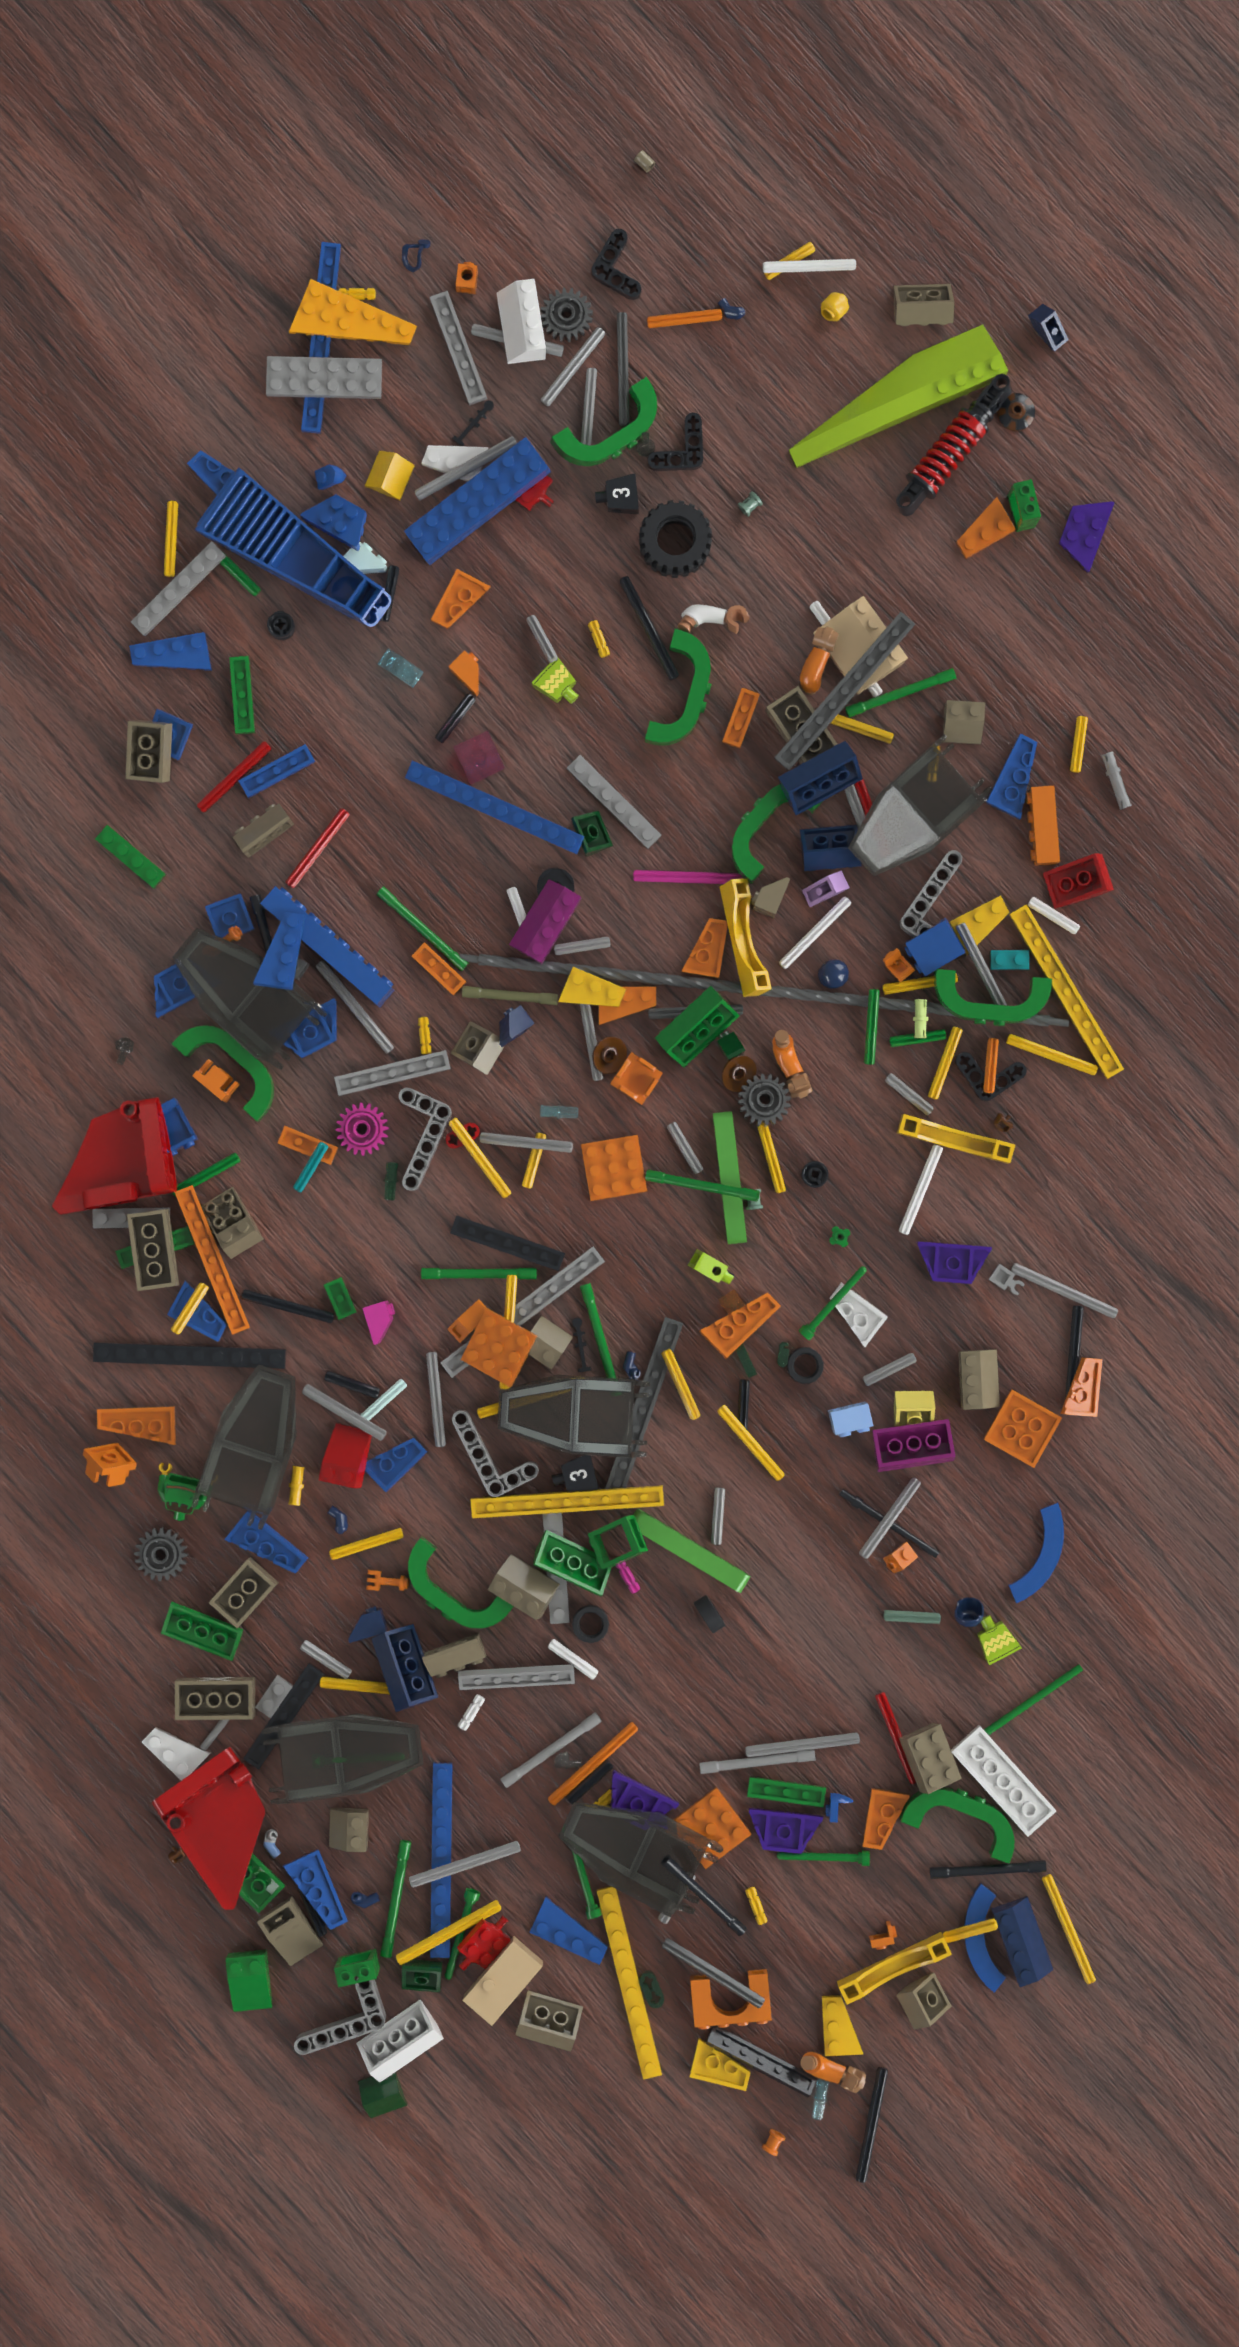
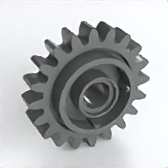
M564 287L560 294L556 289V296L549 294L550 301L544 300L546 307H541V312L545 313L541 315V320H545L542 326L548 327L546 330L547 334L553 332V339L559 335L560 342L563 341L564 337H567V341L570 342L571 336H573L577 341L578 333L584 336L585 332L583 329H590L588 323H592V318L589 316L593 315V310L589 309L591 303H585L587 296L580 298L581 291L574 294L573 288H571L569 293H567ZM564 312L572 314L569 318L562 317Z
M761 1074L760 1080L756 1075L753 1076V1082L748 1079L746 1081L748 1087L742 1085L741 1089L744 1092L738 1094L739 1097L743 1098L738 1101V1104L744 1105L739 1110L740 1112L746 1111L744 1119L750 1116V1123L757 1120L758 1127L761 1122H764L765 1127L768 1126L769 1121L773 1126L776 1124V1119L781 1122L783 1120L781 1114L786 1116L788 1113L784 1108L788 1109L791 1106L789 1103H786L791 1100V1097L785 1096L789 1089H782L785 1083L778 1084V1077L773 1081L771 1074L767 1079H765L764 1074ZM762 1096L767 1097L769 1104H762L759 1098Z
M164 1527L160 1528L159 1533L154 1528L152 1529L153 1535L147 1531L145 1533L147 1539L140 1537L139 1540L142 1544H136L135 1546L140 1549V1551L134 1553V1555L140 1557L135 1563L142 1564L138 1570L145 1569L144 1576L151 1573V1580L156 1575L158 1576V1581H161L163 1576H165L166 1580H169L170 1574L176 1577V1570L180 1572L183 1570L180 1564H187V1561L183 1559V1557L188 1556V1553L183 1552L187 1545H181L184 1538L178 1540V1532L171 1535V1528L166 1533ZM158 1549L165 1551V1559L158 1558Z

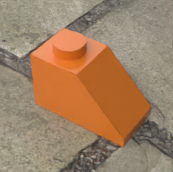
M464 650L448 667L477 697L479 695L478 658L472 652L468 654Z

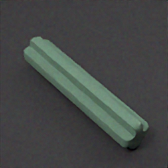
M884 1610L883 1619L896 1622L939 1624L941 1615L930 1612Z

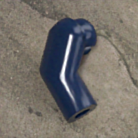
M627 1351L623 1369L629 1378L638 1379L641 1376V1371L634 1364L636 1353Z
M332 1505L327 1514L336 1520L335 1531L338 1534H343L348 1528L347 1516Z

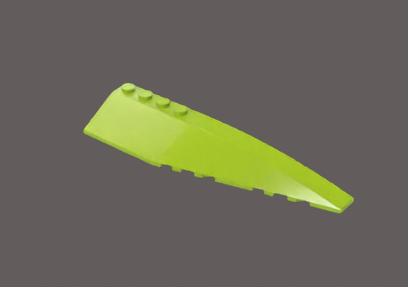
M980 325L913 354L790 448L789 452L796 468L989 385L995 376L999 374L1007 375L1008 369L1002 355L984 325Z

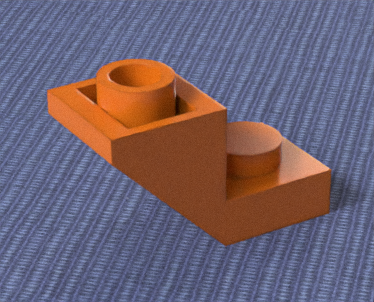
M478 1299L447 1330L461 1343L477 1328L487 1307Z

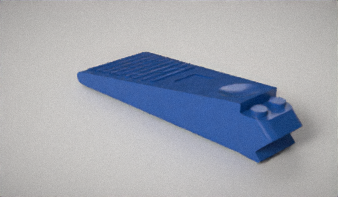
M239 467L236 472L234 471L197 523L196 532L366 626H375L391 604V596L384 591L383 587L364 575Z

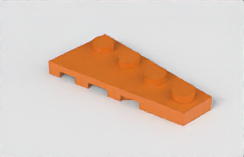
M767 1292L742 1308L701 1329L699 1332L727 1359L781 1305Z
M175 1406L97 1409V1429L176 1445Z

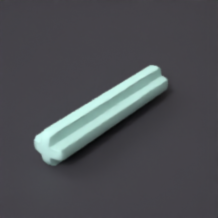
M399 1379L360 1415L370 1420L403 1391L407 1384L404 1380Z

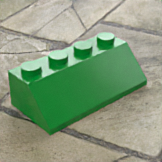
M710 986L663 1029L655 1039L684 1068L740 1015Z

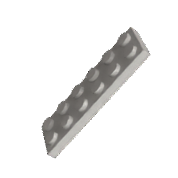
M267 356V396L381 399L382 359Z

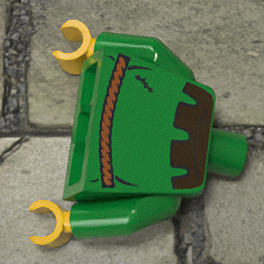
M161 1463L159 1470L162 1474L159 1475L157 1491L165 1503V1508L174 1511L173 1518L182 1521L185 1519V1514H192L194 1509H200L208 1501L213 1489L212 1484L218 1480V1475H216L214 1481H211L208 1493L198 1490L201 1479L170 1473L172 1471L170 1463L168 1464V1469L164 1471V1463Z

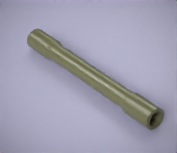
M463 986L462 997L488 998L534 1002L546 1005L558 1004V994L483 989L471 986Z

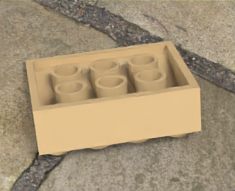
M864 596L821 626L823 628L826 626L833 628L838 633L833 652H827L830 653L831 659L844 677L886 629V626ZM899 644L856 693L857 695L902 666L908 659Z

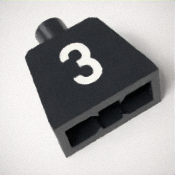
M636 473L605 481L606 491L595 492L596 503H607L608 512L639 514Z
M590 1453L583 1454L561 1464L562 1473L552 1475L554 1486L566 1484L567 1492L599 1489Z

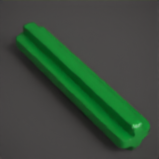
M226 555L220 564L254 597L258 595L261 591L260 587Z
M944 1029L927 1031V1038H914L915 1033L892 1036L889 1039L890 1046L897 1047L945 1040L946 1031Z

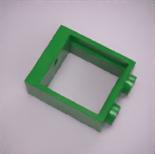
M1030 479L1014 483L1007 497L1016 532L1035 528L1041 518L1033 481Z
M634 1515L625 1516L588 1533L590 1546L594 1549L596 1561L602 1570L612 1568L648 1551ZM622 1525L632 1551L610 1560L600 1535Z
M372 1949L338 1957L334 1967L338 1988L377 1979L380 1970L377 1950Z

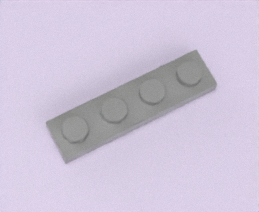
M170 1208L92 1209L93 1228H129L127 1214L169 1209L170 1215Z

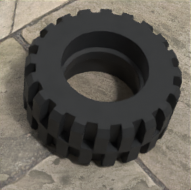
M670 500L665 505L663 503L658 504L655 510L652 508L648 512V516L644 517L639 531L640 552L644 557L645 563L650 565L654 572L659 571L665 577L667 575H672V578H678V575L686 577L689 576L690 572L695 573L699 566H703L711 549L712 530L709 527L708 519L703 516L704 513L700 509H695V505L691 503L686 505L684 504L685 501L679 500V503H673V500ZM678 523L689 528L693 534L691 549L681 555H670L661 550L657 537L659 531L664 526Z

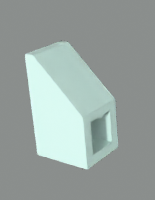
M359 542V551L350 548L343 556L363 574L386 573L388 570L385 565L387 563L386 560L379 554L376 557L371 552L373 549L365 542L363 544Z

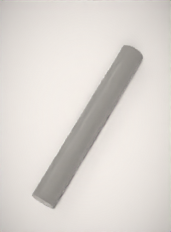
M220 1720L200 1745L202 1750L206 1751L229 1720Z

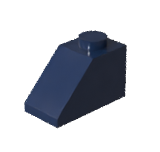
M1041 304L1028 315L1034 330L1052 351L1055 352L1069 340L1055 310Z
M521 1005L516 1009L511 1007L503 1013L505 1017L499 1022L500 1046L504 1047L535 1024Z
M376 1606L365 1609V1613L361 1615L348 1639L349 1643L388 1631L382 1608L377 1609Z

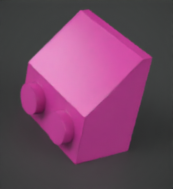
M388 1300L363 1308L374 1345L381 1343L393 1321L395 1310L393 1304H389Z

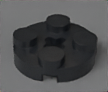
M550 868L539 876L537 883L538 896L548 880L560 883V885L572 892L575 891L574 880L566 870Z

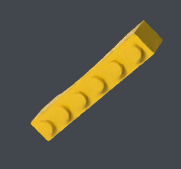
M731 879L720 886V892L743 997L759 996L771 990L768 971L760 962L751 939L749 928L751 893L747 879Z
M906 1114L901 1115L897 1134L1006 1164L1011 1163L1015 1144L956 1130Z
M939 1932L837 1981V1984L848 2005L866 1996L887 1981L913 1969L936 1963L952 1955L942 1932Z

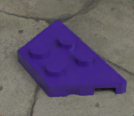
M1115 502L1076 505L1071 508L1059 544L1088 573L1092 567Z
M917 1241L918 1248L932 1281L972 1284L976 1274L992 1250V1247Z
M613 1770L611 1809L650 1813L646 1821L624 1820L646 1830L658 1820L659 1817L650 1822L654 1814L664 1817L668 1811L679 1806L677 1801Z
M749 1808V1814L763 1850L802 1854L806 1844L811 1840L815 1830L823 1821V1816Z

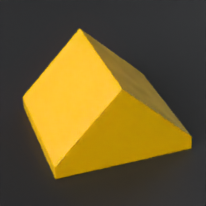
M379 451L365 487L400 501L415 465L397 453Z

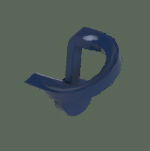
M422 239L418 241V244H405L402 247V261L410 272L420 269L422 263L421 253L423 248L430 247L431 242L429 240ZM409 248H419L416 267H412L408 263L407 255Z

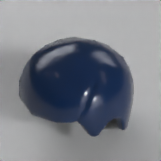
M837 959L829 960L819 968L818 978L820 983L828 989L839 988L848 981L849 970L843 961Z
M973 1597L960 1599L954 1612L955 1619L962 1626L975 1627L983 1619L984 1606L980 1600Z

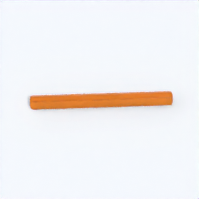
M630 1722L548 1797L549 1802L554 1806L635 1734L638 1731V1727L633 1722Z

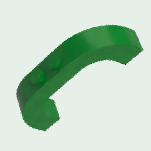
M645 377L629 389V394L638 410L635 421L596 445H585L579 442L567 427L552 436L550 440L556 452L570 463L579 466H594L607 461L611 457L613 460L618 458L625 448L630 450L638 444L637 441L649 430L657 412L656 393L648 378Z
M678 629L674 630L670 651L688 657L695 669L686 707L682 717L672 724H660L650 721L645 743L665 746L683 740L693 731L698 722L700 712L704 713L707 702L704 701L705 694L709 695L712 685L708 683L711 670L708 652L695 636Z
M780 784L771 789L763 798L759 797L753 804L755 808L751 812L747 811L741 818L743 822L737 828L733 838V863L738 873L744 879H747L750 885L763 872L764 866L750 853L749 841L780 805L788 802ZM822 802L809 808L808 810L813 814Z
M936 969L934 974V988L941 1005L952 1015L964 1020H972L974 1024L985 1025L986 1022H993L994 1026H1005V1023H1020L1032 1018L1045 1006L1052 987V978L1032 977L1030 979L1029 995L1023 1004L1006 1006L971 1003L962 999L956 991V971Z
M214 1026L193 1027L179 1035L172 1045L185 1057L189 1058L201 1045L207 1043L217 1044L251 1074L255 1082V1092L243 1109L257 1122H260L269 1111L274 1097V1084L271 1074L265 1065L258 1060L260 1056L253 1049L248 1051L244 1047L246 1043L240 1037L234 1038L231 1034Z
M421 1536L411 1551L408 1572L413 1587L427 1600L425 1603L433 1609L437 1607L442 1611L441 1615L447 1620L453 1619L457 1623L469 1628L490 1627L508 1615L514 1606L498 1596L486 1608L473 1610L467 1608L430 1580L426 1568L428 1559L437 1547Z
M943 1787L930 1794L918 1791L904 1805L899 1817L900 1821L918 1829L925 1813L935 1806H947L989 1823L994 1830V1840L989 1851L990 1856L1005 1863H1010L1015 1843L1013 1830L1003 1813L995 1806L987 1803L985 1798L975 1795V1798L971 1797L967 1791L960 1788L953 1790Z

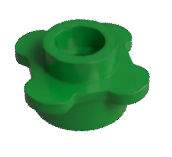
M837 1226L833 1227L832 1237L829 1239L830 1244L846 1247L848 1245L847 1239L850 1235L849 1229L843 1230Z

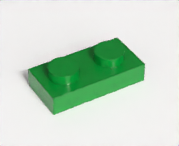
M342 1277L324 1284L339 1320L357 1312Z

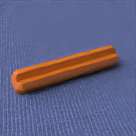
M989 1038L987 1043L983 1091L989 1094L995 1090L999 1040L996 1038Z

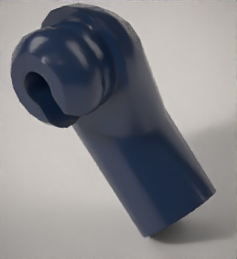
M726 298L718 302L726 318L738 320L744 317L745 309L743 307L730 306Z
M354 1892L351 1895L352 1903L362 1908H367L380 1901L377 1892L369 1896L360 1892Z

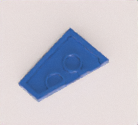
M187 1281L182 1285L167 1314L175 1320L195 1291ZM202 1298L186 1325L219 1342L228 1324Z
M412 1438L367 1461L365 1471L385 1492H388L428 1451L415 1438Z

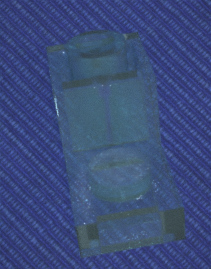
M389 648L378 662L379 666L412 688L423 674L422 670Z

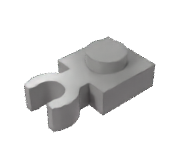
M1001 1264L997 1265L988 1279L1003 1290L1007 1286L1010 1287V1291L1015 1295L1019 1294L1014 1289L1015 1285L1019 1284L1022 1287L1025 1285L1022 1281L1013 1280L1016 1274Z

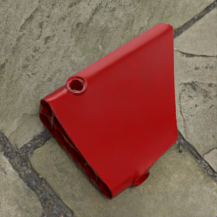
M231 1747L219 1753L151 1803L221 1907L225 1910H233L236 1906L265 1816V1808L251 1781L252 1775L246 1766L241 1763ZM175 1818L181 1820V1826L177 1829H173L170 1826L171 1821Z

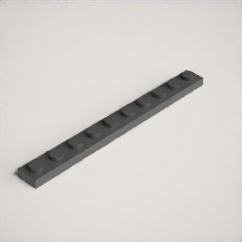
M900 612L774 759L790 771L910 632L915 623Z
M668 1317L664 1319L621 1444H628V1455L616 1456L605 1489L626 1488L668 1369L661 1353L667 1349H671L674 1352L683 1326L682 1322Z

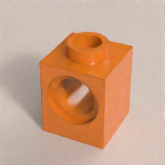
M471 262L458 263L457 292L476 294L477 265ZM465 274L472 275V278L469 280H464L462 277Z

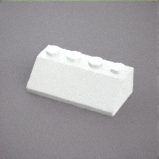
M535 279L515 281L497 292L507 363L545 360L546 345Z
M418 2000L386 2022L381 2029L370 2033L356 2044L369 2074L381 2082L444 2038L428 2009L421 2000Z

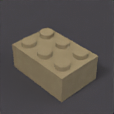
M143 720L128 721L125 779L160 783L170 781L172 723Z
M250 1557L211 1599L209 1604L238 1628L279 1582Z
M931 1723L899 1738L921 1793L930 1794L962 1779L941 1724Z

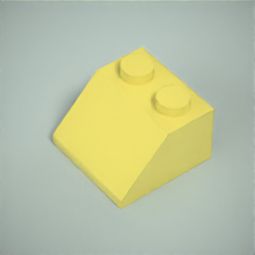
M895 1391L894 1427L934 1421L935 1401L933 1391Z

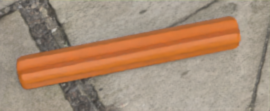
M721 309L650 316L647 317L648 328L718 321L722 319Z

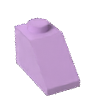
M842 871L822 878L803 889L802 892L809 907H812L840 894L850 887Z

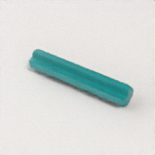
M319 1142L293 1186L298 1192L304 1190L327 1151V1144Z

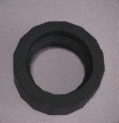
M801 1347L794 1350L787 1360L789 1375L801 1384L815 1382L821 1376L824 1369L821 1355L809 1347ZM808 1354L815 1359L817 1364L816 1370L811 1376L802 1377L795 1372L794 1362L798 1356Z
M707 1595L694 1602L696 1609L712 1633L726 1626Z
M583 1606L573 1617V1631L577 1638L583 1642H598L608 1632V1616L598 1606ZM586 1613H595L601 1618L602 1628L595 1635H586L580 1629V1619Z

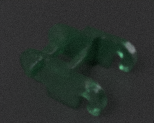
M782 1342L779 1345L777 1363L780 1367H785L788 1363L789 1349L784 1348V1346L788 1347L789 1344L786 1342Z

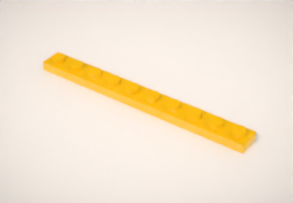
M1027 904L1009 914L1046 978H1052L1053 990L1105 1078L1108 1079L1124 1070Z
M663 1485L470 1499L472 1518L664 1506Z
M616 1886L597 1889L643 2080L661 2076L662 2071Z

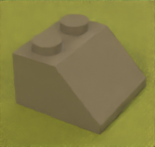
M947 700L944 704L942 742L981 744L985 718V702Z
M786 877L762 887L760 892L756 891L751 902L754 905L753 910L774 919L790 878Z
M470 1021L451 1054L488 1075L504 1047L500 1046V1038L497 1035Z
M541 1316L531 1330L532 1333L537 1335V1338L529 1355L552 1370L573 1336Z
M330 1808L329 1847L346 1852H366L368 1848L369 1809Z
M934 1972L908 1984L897 1994L913 2029L930 2027L952 2007Z

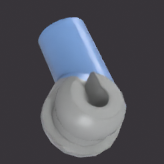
M270 1829L265 1833L263 1846L274 1859L281 1852L275 1845L278 1833Z

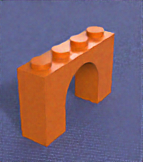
M767 1969L747 1971L749 1989L765 1999L762 2007L757 2008L747 2001L744 2006L735 2011L722 2010L713 2002L710 1978L708 1976H690L694 2027L709 2029L710 2026L718 2025L719 2028H725L729 2024L745 2026L749 2024L748 2022L766 2024L772 2020Z

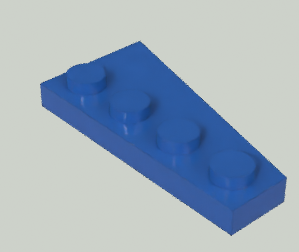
M201 450L187 463L216 495L234 472Z
M205 632L129 646L134 666L212 671Z
M1021 733L1018 735L985 802L1018 820L1022 816L1026 789L1037 747L1036 741Z
M285 912L254 979V985L286 990L293 989L305 921L304 914Z
M248 1510L224 1539L239 1545L244 1550L256 1553L257 1556L263 1559L266 1558L295 1574L309 1558L251 1510Z
M318 1849L283 1865V1868L328 1929L331 1930L348 1922Z
M545 1896L530 1929V1933L600 1965L608 1945Z

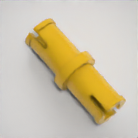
M292 1466L291 1483H289V1505L300 1506L301 1491L304 1488L302 1482L305 1467Z

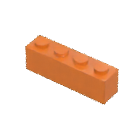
M1054 785L1031 787L1029 792L1026 793V802L1030 804L1027 818L1032 828L1029 831V841L1033 842V850H1030L1031 861H1034V866L1058 864L1060 862Z

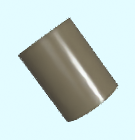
M643 150L634 159L646 173L656 163Z

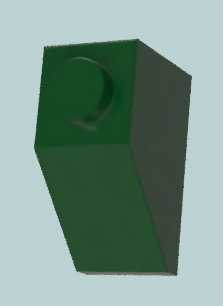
M726 1031L718 1036L719 1040L716 1042L727 1062L746 1051L735 1032L729 1033V1031Z

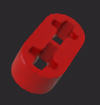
M475 1123L463 1125L466 1131H468L469 1126L476 1128L475 1136H471L473 1140L479 1137L480 1128ZM454 1131L447 1134L445 1141L448 1147L456 1149L463 1146L460 1139L457 1141V1145L449 1143L452 1135L457 1137Z

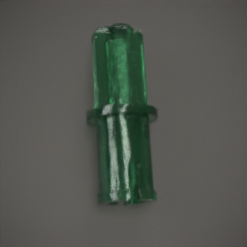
M386 1162V1175L383 1182H385L384 1199L387 1201L395 1200L396 1183L399 1182L397 1180L398 1163Z

